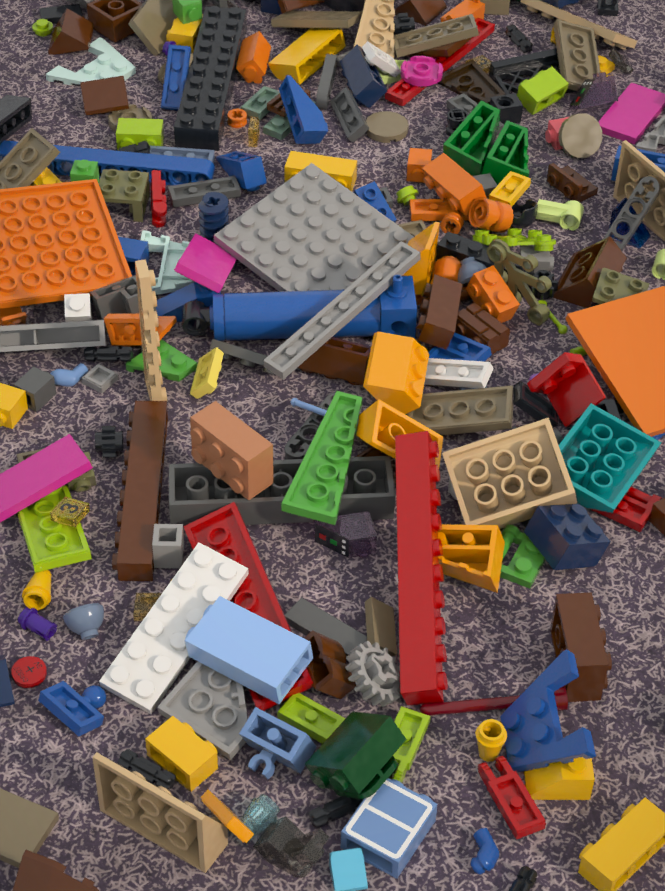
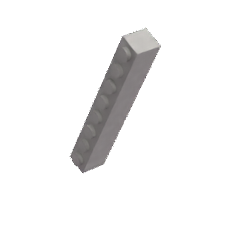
M104 319L0 325V352L106 346Z

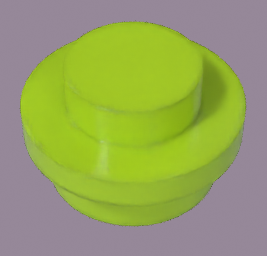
M39 19L32 25V29L38 36H48L53 30V24L46 19Z
M413 185L399 190L396 193L398 204L409 205L410 199H416V196L419 194L418 190L414 189Z

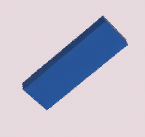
M169 44L161 109L176 111L179 109L189 70L190 46Z

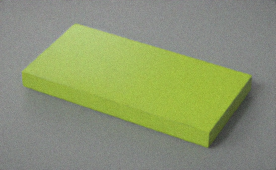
M67 485L58 488L17 513L35 573L92 559L77 512L69 513L74 511L75 507L67 509L69 506L65 505L63 511L60 509L66 503L71 504V506L74 505Z

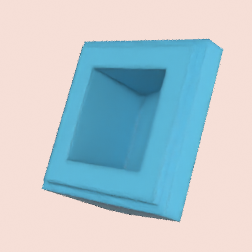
M362 848L335 851L329 854V867L334 891L368 889Z

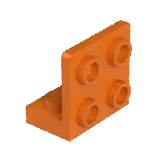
M107 314L104 317L111 345H122L123 347L142 345L139 314ZM158 316L159 327H155V329L158 331L160 340L177 322L176 316Z

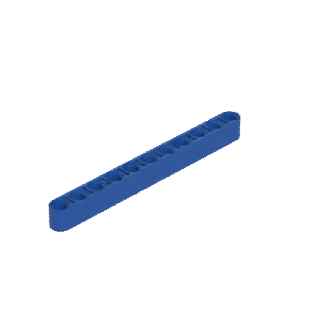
M5 140L0 144V161L18 143L17 141ZM53 145L60 153L47 166L55 175L68 174L70 176L74 160L97 161L99 179L104 169H116L121 171L149 172V183H151V171L161 170V180H165V185H179L211 180L215 171L214 164L207 159Z

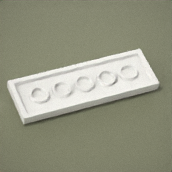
M198 542L99 681L100 686L152 714L190 660L185 644L188 631L199 623L203 618L206 608L211 604L213 605L219 596L229 601L232 599L248 576V568Z

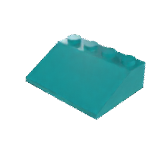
M591 403L559 444L576 493L577 504L585 508L613 513L662 442Z

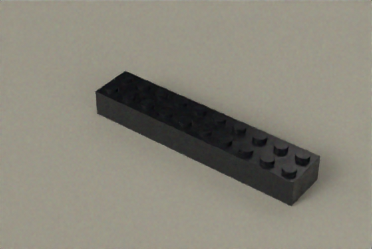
M218 6L205 7L193 52V61L189 67L174 125L175 147L220 150L238 71L236 69L242 40L245 39L247 31L246 9L237 7L220 8Z

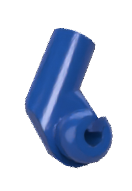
M487 828L479 829L473 835L480 850L477 853V857L471 859L470 864L475 873L480 875L486 870L491 871L499 859V850Z

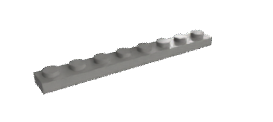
M402 241L399 242L263 360L264 367L284 380L393 283L394 275L402 276L421 259L420 252Z

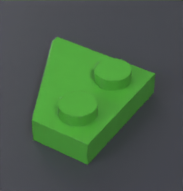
M162 339L160 340V347H157L161 356L159 370H161L162 377L180 382L196 370V361ZM142 352L126 363L127 371L134 372L135 369L144 371Z

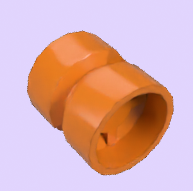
M479 197L471 204L468 216L470 224L475 228L504 233L510 228L514 214L511 205L508 203Z

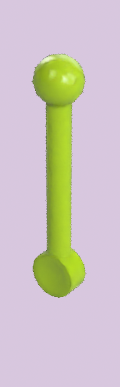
M544 300L538 301L539 304L542 303V304H545V305L547 306V302H546V301H544ZM550 311L549 318L558 327V332L566 334L568 331L567 326L562 325Z

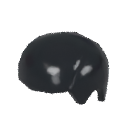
M528 199L523 206L517 202L512 206L514 216L510 227L526 228L535 222L538 210L537 202Z

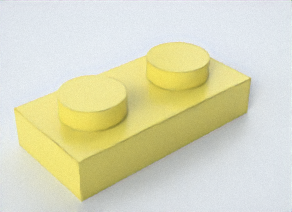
M217 347L199 358L190 394L197 399L205 394H211L217 387V378L222 368L221 363L224 355Z

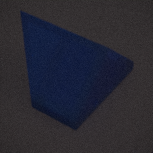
M627 198L622 199L612 210L609 229L627 202ZM631 205L629 212L633 215H638ZM643 222L640 223L628 242L629 245L641 248L651 237ZM620 223L616 228V232L619 235H626L630 230V226L627 223ZM613 234L611 235L612 238L619 240Z

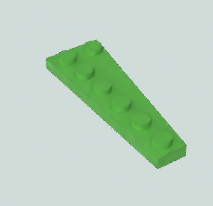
M336 391L281 503L282 511L332 525L336 524L359 414L361 412L362 397Z

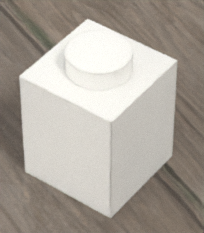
M90 293L64 294L66 322L92 320Z

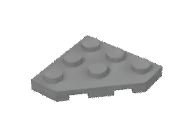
M198 661L157 707L159 714L169 719L174 716L181 723H188L197 736L203 741H210L217 749V752L229 760H232L246 743L239 734L248 720L243 685Z

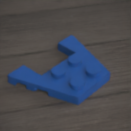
M567 649L500 716L501 723L507 732L505 747L508 763L513 771L523 772L548 767L549 763L560 761L565 764L573 762L574 758L583 757L591 759L596 756L591 731L582 727L564 738L562 736L554 692L579 677L575 655Z

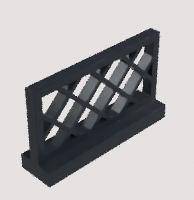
M557 48L493 61L490 64L488 76L505 94H510V92L518 93L519 89L514 85L516 82L521 83L525 80V78L520 76L528 75L533 78L539 71H545L550 67H553L560 74ZM509 79L513 82L511 84H508L503 82L502 80ZM567 89L565 94L576 91Z

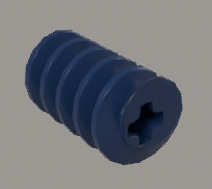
M219 192L206 193L198 205L200 236L214 242V235L229 224V201L224 194Z

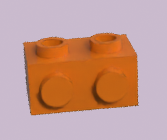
M494 265L474 273L466 287V291L474 303L478 304L501 323L512 319L520 305Z

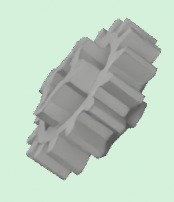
M366 641L351 650V654L346 657L350 663L345 667L346 670L352 673L348 678L349 681L356 683L354 690L363 693V700L366 701L371 698L374 706L380 703L382 707H385L401 697L400 666L395 665L396 657H391L388 654V648L385 647L381 650L378 642L371 645L369 641Z

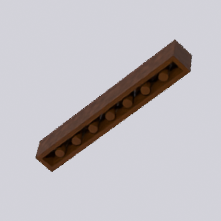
M135 401L134 411H129V427H132V430H127L126 442L127 446H130V450H125L124 465L128 467L122 470V486H125V490H120V506H123V510H118L117 526L121 527V529L115 532V548H118V553H113L112 569L117 570L118 581H153L154 561L152 542L154 524L159 523L168 426L167 401Z

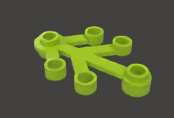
M520 228L507 229V236L489 234V230L483 229L475 230V234L472 235L473 241L487 246L493 240L500 239L507 243L508 246L534 245L535 251H552L556 244V240L551 239V235L542 234V230H528V238L522 236V229Z

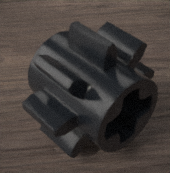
M398 13L395 16L393 35L415 30L413 17H408L407 13Z
M546 270L532 273V276L536 278L547 276L552 282V287L545 293H540L536 288L528 285L535 298L539 300L553 298L554 291L558 290V281L554 280V274Z
M102 426V432H95L96 452H103V458L117 457L116 452L123 451V431H116V426Z

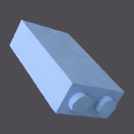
M221 596L218 597L213 605L211 604L206 608L203 618L195 627L188 631L185 638L190 658L277 704L281 703L313 659L310 641Z

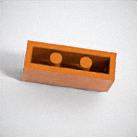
M442 153L422 167L425 185L430 190L434 189L441 200H447L455 212L459 211L465 217L469 214L470 206L475 199L479 197L487 198L482 184L445 153Z

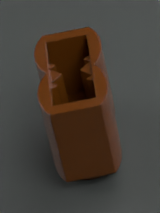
M311 631L304 637V639L311 642L313 659L307 667L313 681L311 685L318 691L342 699L356 686L355 682L348 679L352 673L346 670L345 667L348 665L346 664L345 651L338 641Z

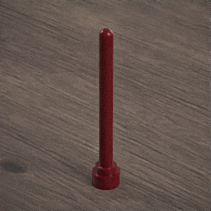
M563 686L554 692L558 711L568 709L566 687ZM519 696L426 703L421 705L420 713L431 716L508 709Z

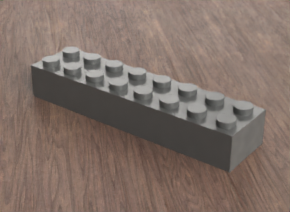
M390 456L351 457L337 521L394 519L395 490ZM303 459L273 460V484L249 501L240 493H235L222 479L216 478L203 464H169L170 524H183V526H186L232 502H235L245 525L321 521L282 511L281 503Z

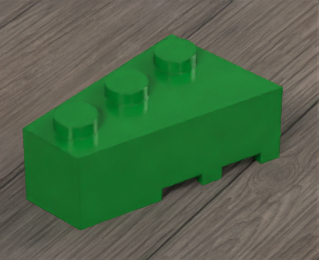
M481 100L443 144V153L471 176L481 175L486 157L494 144L499 130L500 110Z
M507 120L486 157L481 175L490 173L497 185L510 171L528 177V128Z

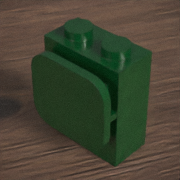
M351 712L309 758L305 766L312 774L310 776L312 781L321 789H333L339 796L366 799L372 796L395 771L398 762L393 755L407 739L391 716Z

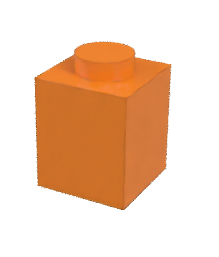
M410 148L406 181L424 183L423 178L425 176L422 167L432 161V149Z

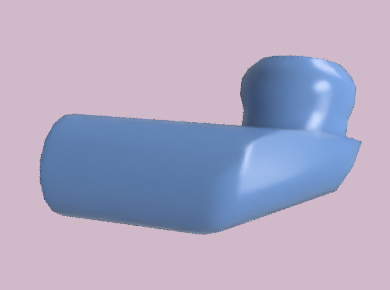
M80 363L73 370L56 369L50 374L54 376L55 385L72 387L89 371L84 364Z

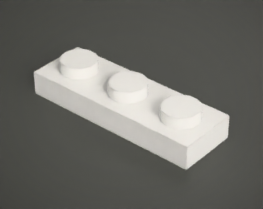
M429 358L424 385L485 388L494 368L490 362Z

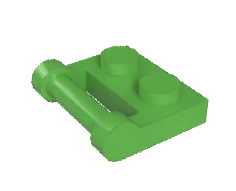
M507 525L502 532L505 541L503 558L512 543L518 544L519 547L508 567L505 565L501 566L500 577L530 589L546 559L525 533L520 532L514 525Z

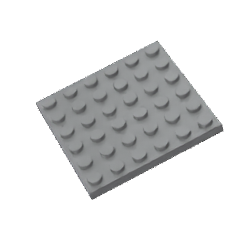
M311 163L214 235V242L278 291L346 289L399 242L402 241L408 244L409 240L414 236Z

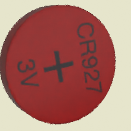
M27 656L14 663L11 675L14 683L18 686L32 688L45 680L47 669L44 661L40 658Z

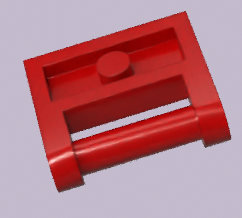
M631 487L613 513L595 509L590 510L641 532L650 519L653 503L661 500L662 497L656 494L651 496Z

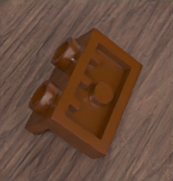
M554 163L549 164L547 182L562 192L566 198L582 202L597 195L598 188L568 165L560 168Z

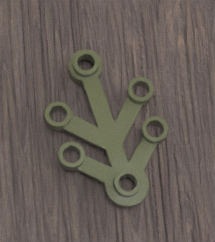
M500 239L493 240L487 249L488 257L494 262L495 268L505 283L508 281V287L519 303L522 301V297L517 289L524 296L531 307L527 312L528 319L538 326L542 325L548 320L550 310L545 304H539L528 285L536 288L540 293H545L552 287L551 280L547 276L536 278L516 268L513 264H518L525 271L531 272L538 267V260L535 256L527 255L523 257L510 251L508 244Z

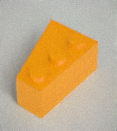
M442 524V530L438 531V539L440 538L442 543L443 555L438 557L439 564L443 568V574L498 593L505 545L498 525Z

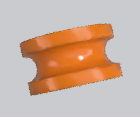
M232 109L228 112L227 123L230 127L242 128L247 124L246 111Z
M448 212L440 223L441 230L444 233L458 234L464 225V220L458 213Z

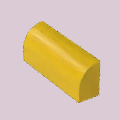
M310 28L268 63L270 70L279 80L283 81L287 75H291L298 85L302 84L324 65L326 54H337L346 46L342 28Z

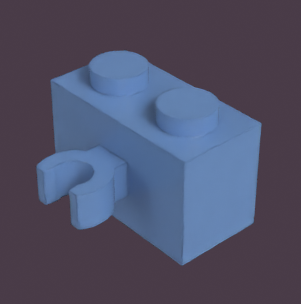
M255 707L239 733L250 747L260 752V754H256L250 759L248 767L255 772L260 764L265 763L266 767L262 775L266 779L271 778L274 774L275 761L301 774L305 763L317 747L308 734Z

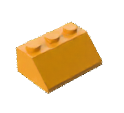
M434 222L409 240L407 244L419 251L421 257L415 265L402 275L413 276L415 294L422 295L426 282H430L433 265L436 261L440 222Z
M384 332L374 333L363 387L376 400L379 399L403 414L420 408L429 359L427 349L412 337Z
M379 399L359 414L356 436L396 459L395 436L428 431L432 441H437L439 457L435 458V465H438V468L440 467L443 436Z

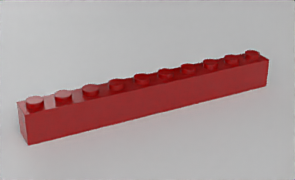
M422 431L395 436L400 694L407 705L444 702L443 690L448 688L445 671L442 672V662H446L447 655L445 645L441 643V635H445L446 628L444 618L440 615V608L445 607L443 591L440 590L439 582L444 581L443 568L439 564L438 557L443 555L442 543L440 538L438 539V531L442 530L440 514H437V506H441L439 489H436V482L440 481V472L438 465H435V458L439 457V448L437 441H432L429 432Z

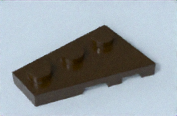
M474 60L444 73L441 81L438 82V84L459 95L466 94L477 104L481 100L490 104L491 97L506 95Z

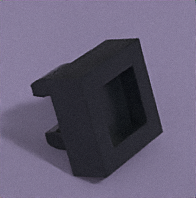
M618 0L597 1L598 15L618 16Z

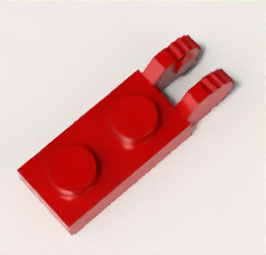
M161 170L151 171L150 186L152 226L160 228L166 225L167 204L166 195H163L165 194V180H161Z
M504 756L495 759L496 768L501 774V777L498 778L495 777L486 762L478 764L479 775L516 840L545 829L546 820L518 773L513 771Z

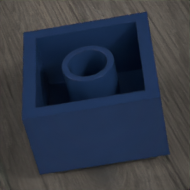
M580 504L538 506L524 530V533L553 570L594 567L598 564L611 542L603 533L602 528L594 522L587 513V510Z

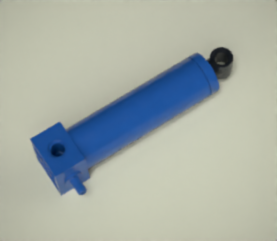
M394 275L392 285L333 337L373 336L376 332H384L415 339L417 304L413 276ZM345 289L224 293V295L223 293L213 294V305L206 306L204 303L196 300L185 303L182 308V328L186 334L191 336L202 335L207 329L214 330V339L220 341L288 339Z

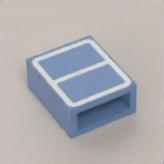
M388 778L372 796L362 801L341 831L340 848L343 850L362 848L365 862L397 879L436 821L438 804L433 802L428 796L418 794L406 788L400 781Z

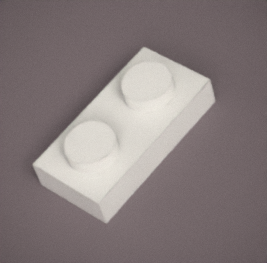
M368 41L362 46L366 54L365 59L371 66L376 65L384 74L389 73L393 77L400 73V69L393 57Z

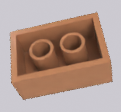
M216 401L190 417L191 454L197 463L203 464L216 478L222 479L235 493H240L248 501L273 484V444Z

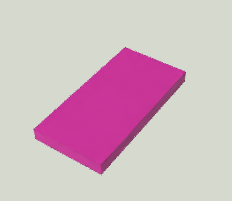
M631 82L598 121L602 133L623 141L626 140L635 145L665 108V94Z
M195 233L174 270L216 293H220L237 259L219 245Z
M70 434L0 474V523L93 468Z

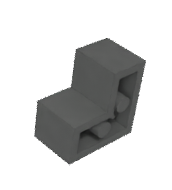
M136 275L90 291L98 320L104 319L107 314H139Z

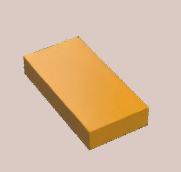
M209 789L200 797L209 810L243 843H247L252 838L254 833Z

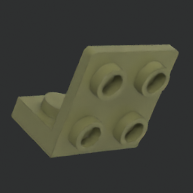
M104 169L100 177L99 186L105 202L129 204V212L133 213V221L143 222L150 196L149 172Z
M602 268L592 301L603 304L648 291L649 283L621 274L615 270Z

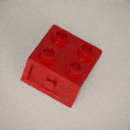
M562 353L527 383L531 392L547 395L565 427H570L578 421L591 403L596 406L606 397L581 354Z

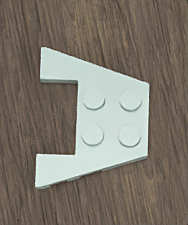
M99 37L90 43V48L88 49V52L97 55L98 58L86 64L76 73L58 65L46 73V80L50 82L55 80L63 81V84L80 85V82L124 75V80L126 81L136 73V67L103 38Z
M142 230L141 240L148 241L149 252H163L159 277L155 278L156 286L151 287L152 291L155 290L156 295L175 292L195 282L174 270L190 242L183 241L181 244L170 241L168 236L161 235L159 238L151 236L150 231Z

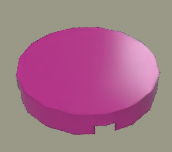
M414 56L410 58V61L406 62L405 60L402 63L400 74L401 78L411 85L420 87L431 86L441 81L443 67L440 62L439 64L436 63L435 59L431 57Z

